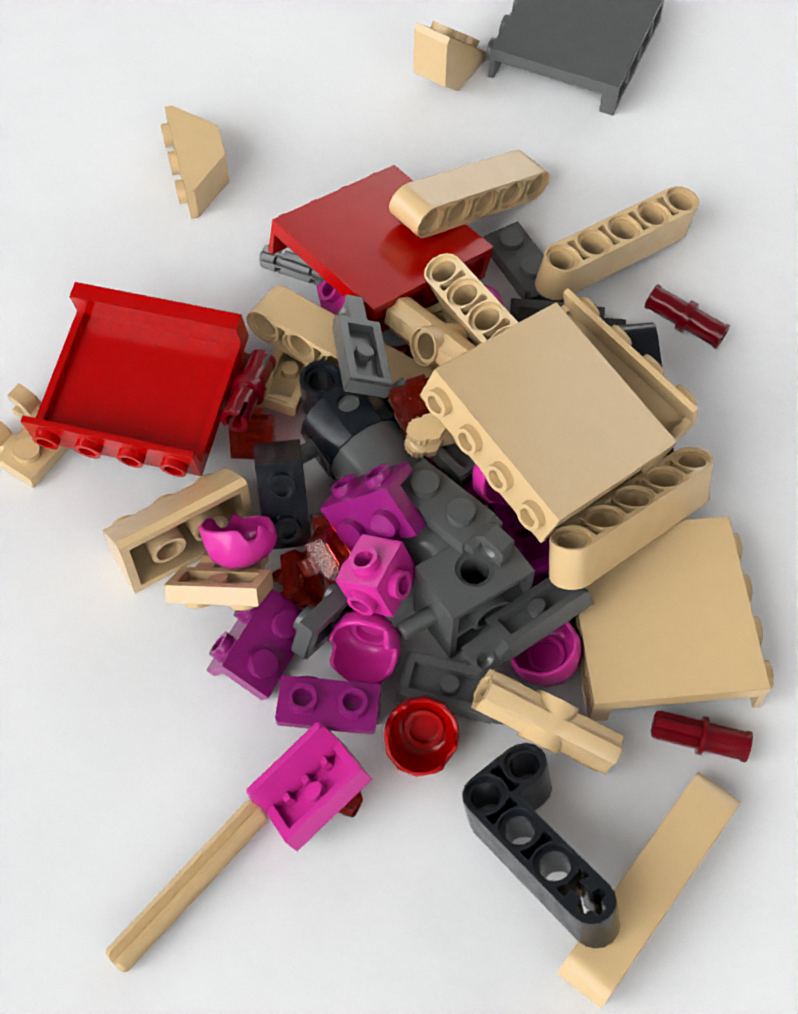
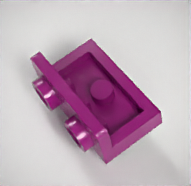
M408 462L390 467L387 463H383L364 475L357 477L354 473L345 475L331 486L332 494L320 509L350 552H352L361 534L401 540L417 536L426 525L401 487V484L413 471Z
M273 588L258 607L243 611L235 610L233 616L237 618V621L229 633L227 631L222 633L212 646L209 655L213 657V660L206 671L213 676L224 674L260 700L268 699L295 654L291 650L297 631L293 628V625L303 610Z
M281 675L275 715L276 724L279 726L310 729L316 722H321L330 731L374 734L376 732V725L379 724L381 684L367 683L359 680L342 681L320 679L314 676Z

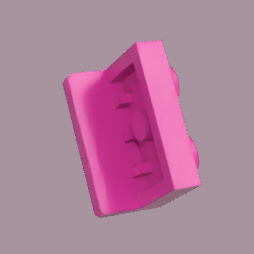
M316 722L246 789V794L251 801L267 813L285 843L295 851H298L356 796L372 778L349 748L321 722Z

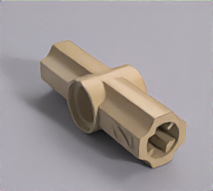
M410 297L398 298L396 303L387 309L384 323L389 326L390 332L410 346L413 359L421 366L434 365L439 367L475 347V345L469 342L466 330L461 324L456 322L445 324Z
M489 669L487 674L480 680L474 692L471 708L517 730L518 736L557 755L561 752L594 771L607 774L609 769L616 765L622 753L623 735L578 713L579 709L574 705L540 689L536 692L501 672Z

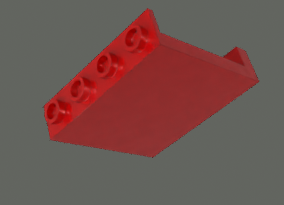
M392 165L272 219L268 252L273 255L289 247L343 297L346 294L362 297L367 320L380 322L381 331L384 332L389 329V326L384 323L387 309L392 307L398 298L410 297L424 308L431 307L439 302L424 276V270L433 258L445 253L454 254L481 280L485 278L494 247L467 224L427 238L418 237L389 211L390 201L396 191L403 185L413 181L398 167Z
M75 282L69 297L77 312L35 418L22 415L20 420L32 436L33 442L41 447L57 450L59 446L72 448L79 454L93 459H99L101 455L114 457L121 463L134 468H142L144 464L160 467L163 472L176 477H185L187 473L202 476L221 421L220 416L225 409L231 385L236 377L249 338L242 315Z

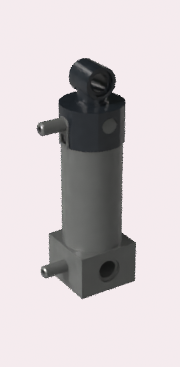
M314 361L303 368L299 381L302 408L307 415L301 428V435L305 440V443L301 445L303 464L316 458L326 474L337 481L351 473H354L356 477L367 474L371 469L383 463H387L390 467L408 462L411 468H413L422 460L421 458L416 459V457L411 458V455L407 454V450H404L407 434L399 427L400 425L394 419L395 412L384 398L345 392L340 367L330 361ZM426 525L417 536L397 540L403 542L415 564L412 585L414 586L413 609L416 612L397 623V631L402 639L409 640L428 628L449 659L463 652L462 647L480 635L487 626L486 618L532 588L535 570L514 543L513 554L499 567L479 550L474 555L467 551L461 554Z

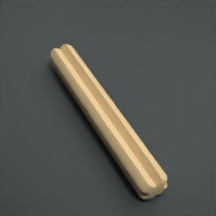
M246 801L106 949L105 954L120 971L127 972L138 962L267 823L268 818L264 810L253 801Z

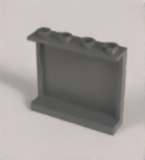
M514 0L512 12L510 15L505 14L501 21L497 38L492 37L488 43L485 59L489 61L488 77L494 78L501 64L504 63L601 93L599 112L613 116L660 22L664 0Z

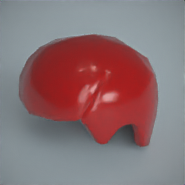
M427 695L403 700L389 715L383 733L386 755L398 770L415 777L436 774L442 771L456 752L460 740L457 717L443 701Z

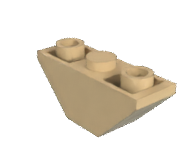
M436 21L432 22L431 27L417 22L414 29V73L447 88L459 91L486 60V52L477 48L479 40Z
M173 105L166 106L165 112L168 123L160 125L165 147L173 146L174 151L167 152L172 175L180 174L181 179L175 180L179 203L188 204L191 219L198 218L230 181L223 142L218 125Z

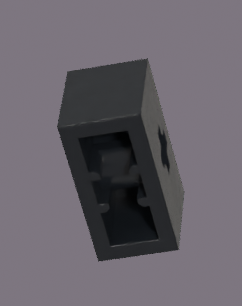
M300 439L254 444L255 472L261 516L271 519L278 535L273 550L312 545Z

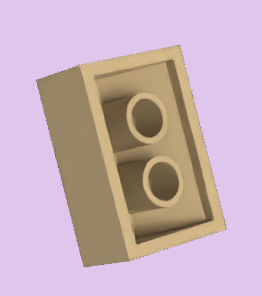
M225 467L215 473L200 476L192 485L174 494L163 495L149 507L133 515H124L115 520L111 526L103 529L102 531L109 550L134 593L177 572L182 566L186 567L200 560L206 548L198 527L205 519L212 518L219 527H225L233 513H236L241 518L254 516L248 483L244 477Z

